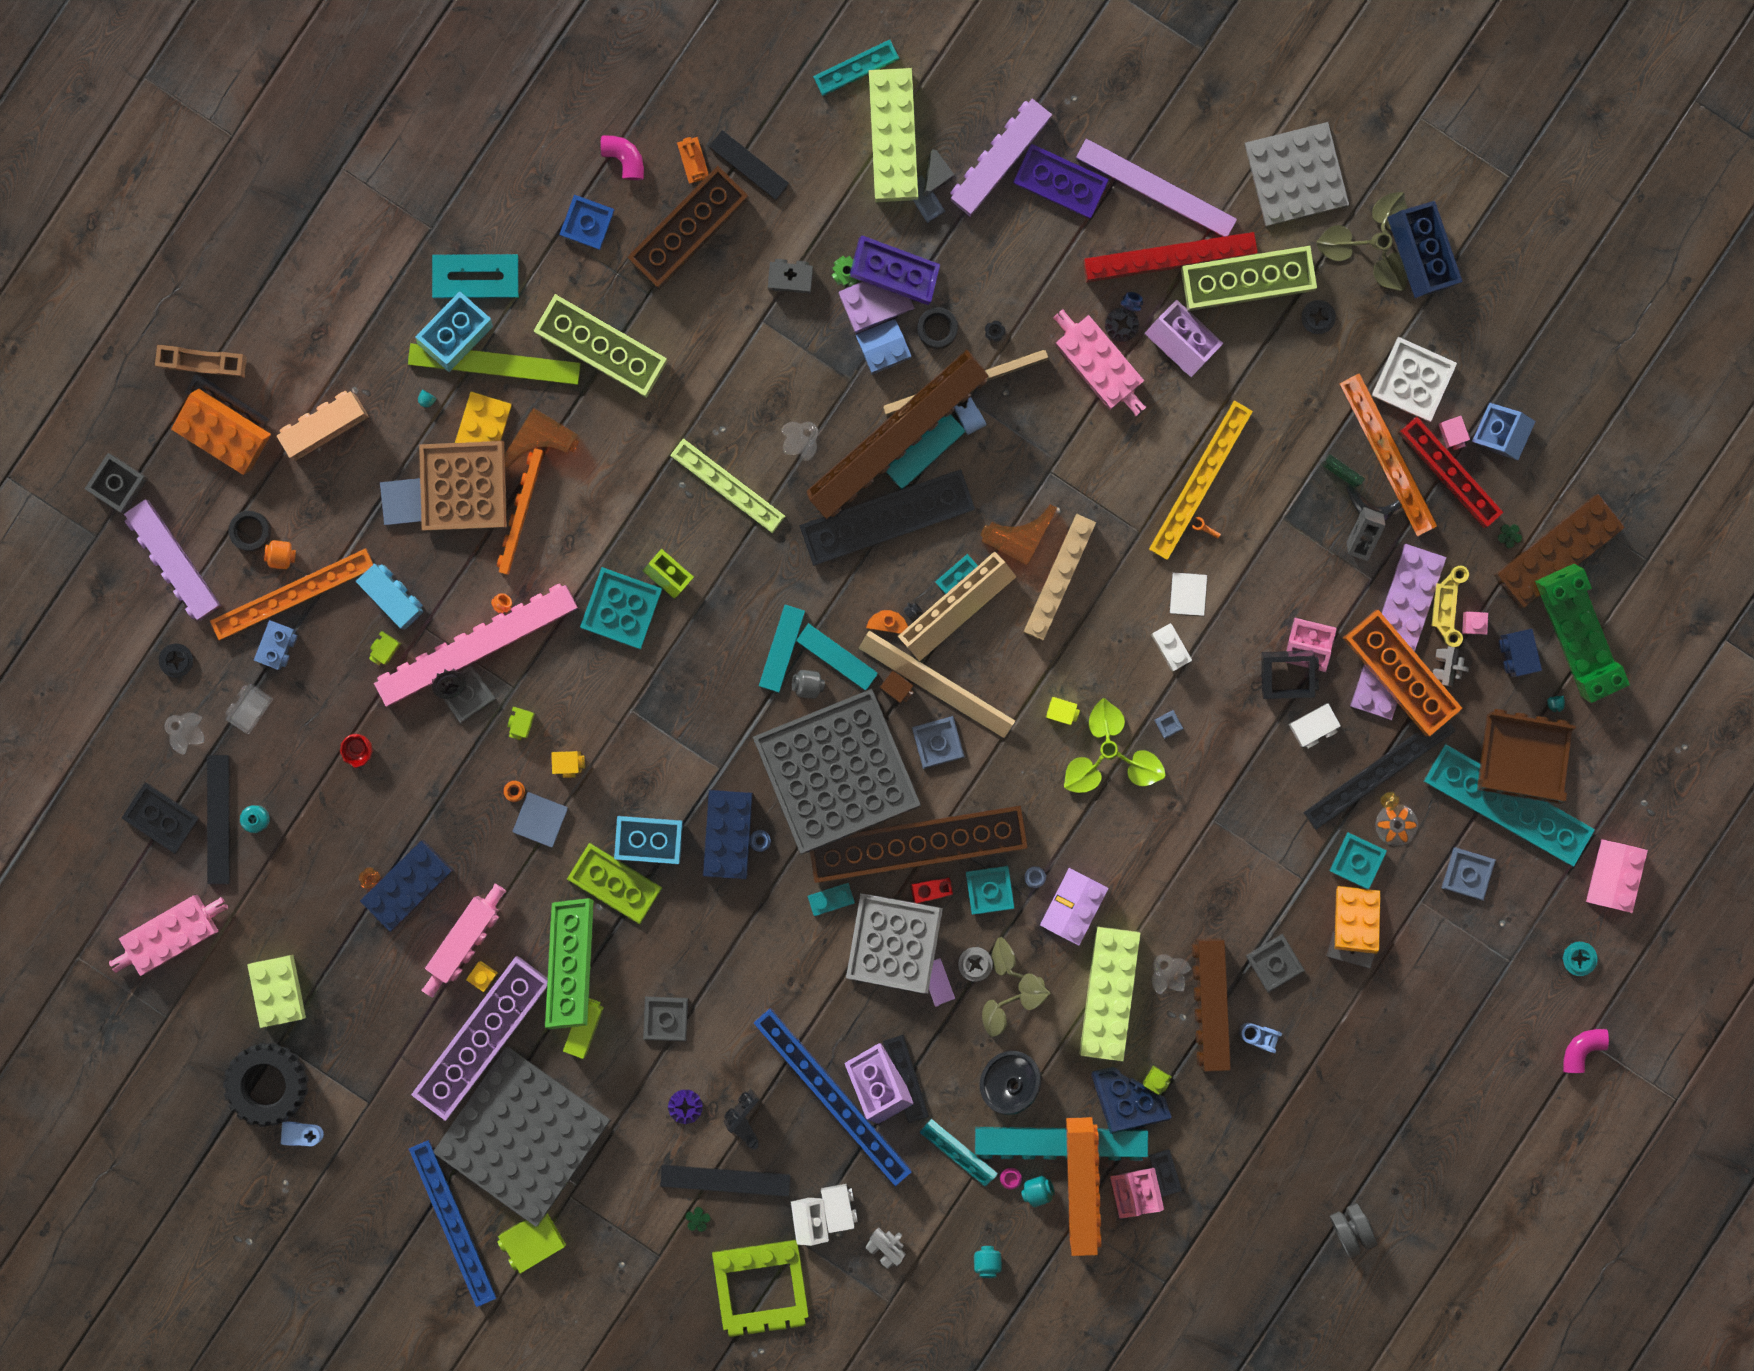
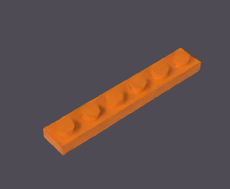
M534 448L533 453L529 452L526 464L529 465L527 473H523L520 485H523L522 493H518L514 505L517 506L515 514H511L508 525L511 527L509 535H505L503 547H506L504 555H500L497 562V567L500 568L499 572L506 575L510 573L543 459V450Z

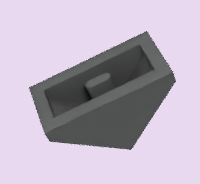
M932 149L928 157L923 196L926 197L946 184L954 176V173L937 150Z

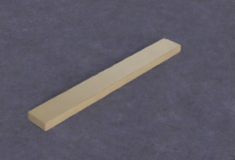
M1046 350L986 370L989 375L986 378L987 381L1047 361ZM915 395L885 405L883 407L885 415L894 414Z
M871 631L867 633L859 646L860 650L1001 737L1005 738L1013 726L1015 720Z

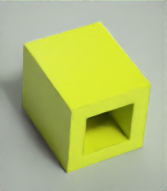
M1052 697L1046 718L1071 725L1072 721H1077L1080 710L1076 709L1077 704Z

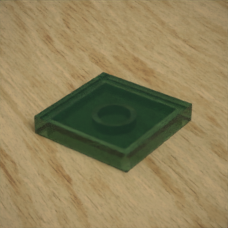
M1330 454L1321 462L1322 466L1354 488L1360 486L1365 480L1364 477Z

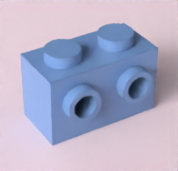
M269 620L254 661L277 670L286 667L290 655H287L289 648L294 647L297 640L296 630Z

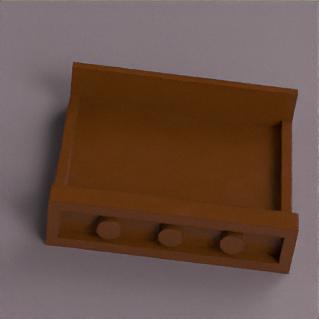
M1494 709V712L1492 711L1487 714L1477 790L1556 804L1566 802L1567 793H1564L1571 735L1576 726L1569 725L1570 722L1565 720L1551 722L1547 717L1537 716L1534 719L1528 718V715L1524 713L1511 715L1507 714L1506 710Z

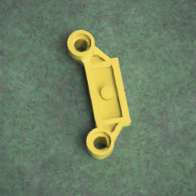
M1464 566L1453 568L1451 573L1440 584L1436 583L1432 626L1438 629L1449 647H1457L1463 641L1462 634L1454 629L1458 585L1465 582L1469 577V572ZM1457 571L1461 572L1462 576L1460 579L1455 575ZM1451 635L1455 636L1454 643L1449 640Z

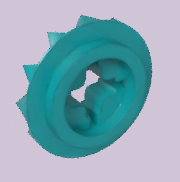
M1580 941L1571 943L1564 951L1562 958L1564 967L1571 974L1585 976L1595 969L1597 953L1590 944ZM1579 949L1582 956L1589 958V960L1581 962L1580 968L1578 961L1571 959L1578 956Z

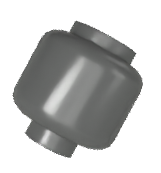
M800 670L793 676L792 691H795L798 697L815 699L820 692L824 691L825 681L821 679V675L817 671Z

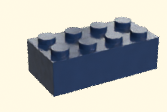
M1435 201L1401 210L1387 217L1414 298L1441 291L1463 282Z
M709 790L703 876L747 879L753 793Z
M421 840L360 902L391 932L454 870L425 840Z

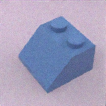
M895 319L856 334L872 375L911 359L910 351Z
M1489 403L1472 442L1502 456L1519 460L1536 421L1522 412Z

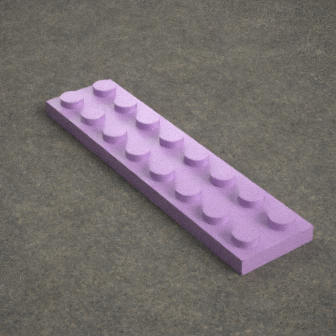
M1404 544L1382 614L1415 652L1446 557ZM1364 664L1350 706L1392 720L1397 702Z

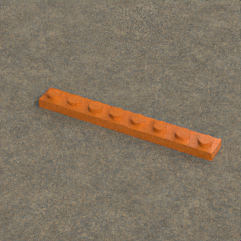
M1360 373L1340 383V386L1398 500L1402 504L1416 535L1419 536L1437 527Z
M365 548L211 620L210 623L218 640L225 639L364 574L373 565L372 559Z

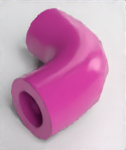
M602 135L601 157H614L620 160L623 168L622 179L643 180V160L636 146L625 138Z
M1594 1029L1584 1031L1574 1037L1565 1051L1563 1072L1584 1073L1585 1059L1588 1053L1591 1051L1608 1050V1030Z

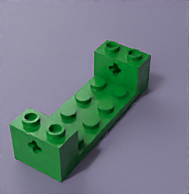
M1572 564L1535 581L1580 696L1592 703L1629 686L1630 683L1623 666L1613 659L1587 593L1592 587L1585 570L1576 564Z

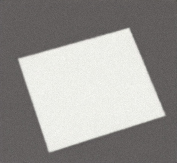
M1173 573L1170 613L1204 616L1207 575Z

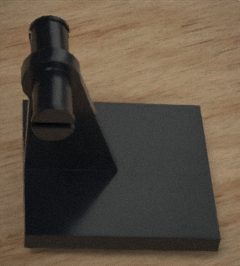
M750 1088L748 1092L745 1091L738 1098L739 1103L735 1108H730L726 1112L723 1122L730 1133H735L746 1142L749 1148L755 1150L758 1148L759 1141L749 1125L746 1115L759 1099Z

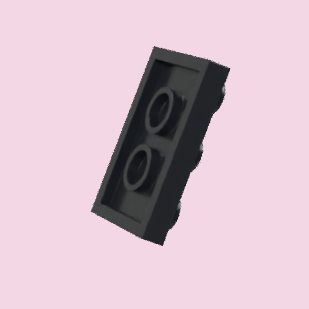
M145 782L122 816V819L176 854L200 817Z

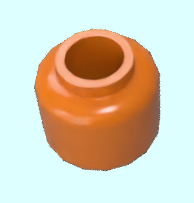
M272 540L265 547L264 562H267L270 568L288 569L290 563H295L296 550H292L290 542Z

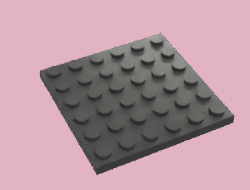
M872 689L753 737L801 855L921 807Z
M506 1046L433 1152L535 1227H538L611 1119L513 1049Z

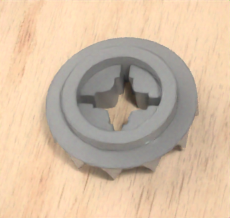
M979 947L968 948L961 954L958 961L960 973L970 981L985 979L991 973L993 966L990 954ZM981 956L979 964L983 970L974 968V970L969 972L972 964L968 958L977 960Z

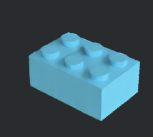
M459 291L416 336V341L425 352L450 372L491 330L493 324L489 316Z
M373 564L356 582L401 629L408 628L424 612L421 609L423 605L415 596L411 595L409 597L405 593L408 589L400 581H394L391 578L393 573L385 565Z
M617 816L614 859L680 864L683 821Z

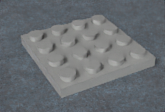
M1328 122L1244 144L1265 227L1349 205Z
M861 893L846 978L928 994L943 908Z

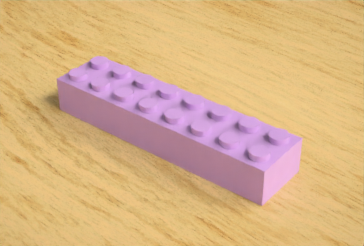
M516 956L411 1095L446 1121L547 989L548 978L519 956Z

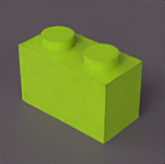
M663 549L642 570L674 599L694 578Z

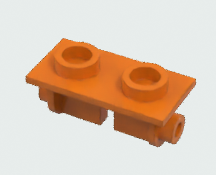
M691 137L685 138L683 141L678 142L677 145L688 182L691 184L704 180L709 174L698 137L692 139Z

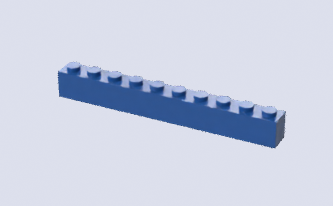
M771 1007L754 1021L756 1027L895 1186L912 1172L911 1168L871 1122L866 1119L864 1114Z

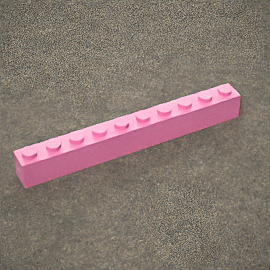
M557 584L549 589L550 593L542 596L540 593L530 599L531 603L525 606L521 603L511 608L512 613L506 616L501 613L492 618V623L486 626L482 623L474 627L473 633L467 636L465 633L453 638L455 642L447 646L446 643H443L434 648L436 652L430 655L426 652L416 657L417 662L411 665L406 662L396 668L397 672L391 675L387 672L377 677L378 682L374 683L385 706L389 707L431 685L432 679L436 678L437 673H443L444 669L451 671L454 668L456 671H459L579 609L568 587Z

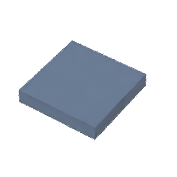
M420 478L380 482L384 525L421 522Z
M953 716L912 727L923 769L964 758Z
M528 792L512 832L553 847L568 807Z
M1453 847L1441 888L1484 901L1496 860Z

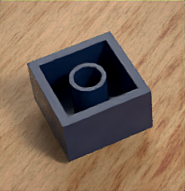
M1533 629L1500 635L1499 648L1501 653H1505L1506 661H1503L1506 674L1509 673L1510 677H1516L1542 671Z

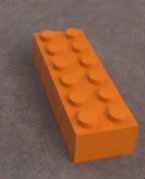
M1375 610L1343 637L1345 642L1425 736H1431L1463 709L1379 610Z
M1092 1117L1066 1118L1071 1255H1098L1097 1247H1101V1215L1099 1209L1100 1176L1098 1170L1099 1137L1097 1125H1093Z

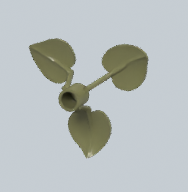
M1403 192L1391 193L1375 203L1372 210V218L1374 221L1382 223V233L1375 234L1371 240L1351 242L1352 234L1350 230L1345 226L1335 225L1328 228L1317 240L1316 245L1319 251L1331 260L1343 261L1351 257V246L1371 244L1374 249L1383 251V260L1376 262L1373 270L1377 283L1386 288L1399 291L1405 290L1408 277L1400 254L1393 252L1386 257L1388 248L1392 245V237L1385 229L1386 226L1391 230L1387 217L1407 209L1405 194Z
M1002 937L997 939L992 951L993 968L999 975L1008 973L1010 976L1021 978L1018 985L1021 994L1002 1001L998 1005L994 1000H989L984 1005L982 1020L987 1033L991 1037L1002 1034L1006 1028V1014L1001 1009L1003 1005L1021 999L1025 1009L1033 1010L1039 1007L1051 994L1045 988L1041 977H1036L1031 973L1022 975L1011 970L1016 965L1015 955L1009 944Z

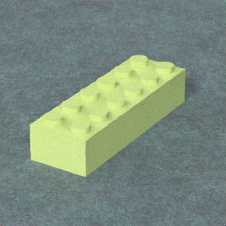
M912 68L869 70L875 201L917 200L918 183Z
M1310 246L1186 265L1181 268L1188 311L1312 292L1317 289Z
M556 294L534 329L535 334L646 398L668 362L667 358Z
M1096 926L1079 1052L1081 1056L1117 1061L1124 1060L1140 932Z

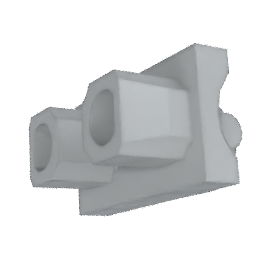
M1448 646V649H1437L1436 660L1445 662L1444 670L1434 669L1433 674L1442 685L1453 687L1454 675L1456 679H1461L1462 671L1469 672V667L1463 666L1465 658L1458 657L1459 649Z
M878 1227L866 1245V1249L871 1254H875L879 1249L885 1254L880 1261L887 1269L894 1264L898 1266L906 1255L901 1250L904 1245L899 1241L902 1237L899 1232L895 1236L890 1231L885 1234Z

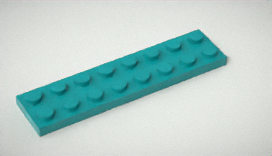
M1444 744L1423 782L1572 867L1575 866L1595 829L1548 802L1477 790L1480 764Z

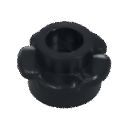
M993 321L985 326V336L990 341L998 342L1002 340V336L1006 333L1005 327L999 321Z
M908 602L904 612L914 622L921 616L923 611L917 603L912 604Z

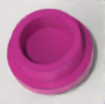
M1007 1168L1001 1173L1000 1181L1005 1188L1015 1189L1021 1184L1022 1177L1017 1169Z

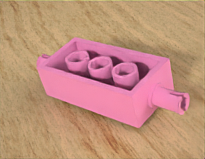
M1064 309L1059 312V315L1057 313L1053 319L1065 331V335L1056 342L1055 346L1107 408L1111 410L1119 402H1125L1135 416L1140 411L1142 412L1146 406L1136 397L1134 390L1144 380L1093 319L1088 315L1079 324H1075Z
M494 884V887L485 899L479 896L472 899L425 968L432 974L422 989L425 994L433 998L443 982L456 981L463 971L460 968L461 965L468 963L475 952L472 950L474 946L481 945L486 938L485 930L488 927H493L499 919L497 915L499 910L495 906L503 894L506 893L505 889Z
M193 895L122 936L119 940L125 949V953L109 961L111 967L120 963L112 968V970L118 973L132 964L140 976L145 975L218 933L219 931L212 917L228 909L227 904L218 907L225 902L224 899L220 897L205 907L199 896Z

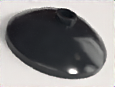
M1006 1051L993 1057L985 1066L980 1078V1092L984 1102L992 1110L1005 1115H1013L1026 1110L1036 1100L1041 1088V1073L1038 1065L1031 1057L1019 1051ZM1018 1083V1088L1014 1089V1085Z

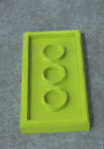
M591 843L588 844L567 878L573 884L638 924H641L663 888Z

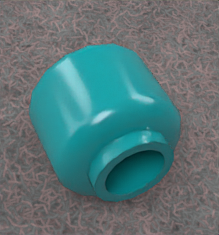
M259 805L246 807L240 815L241 826L249 833L262 832L267 828L270 820L267 810Z
M1039 1176L1027 1180L1021 1193L1025 1202H1029L1033 1207H1038L1052 1201L1055 1189L1050 1179Z
M982 1246L980 1251L974 1253V1271L979 1274L980 1278H995L1002 1271V1255L999 1251L994 1250V1246Z

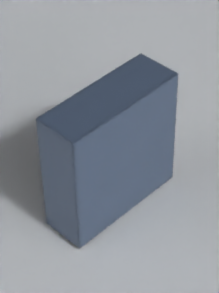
M1174 710L1154 720L1164 739L1183 729Z

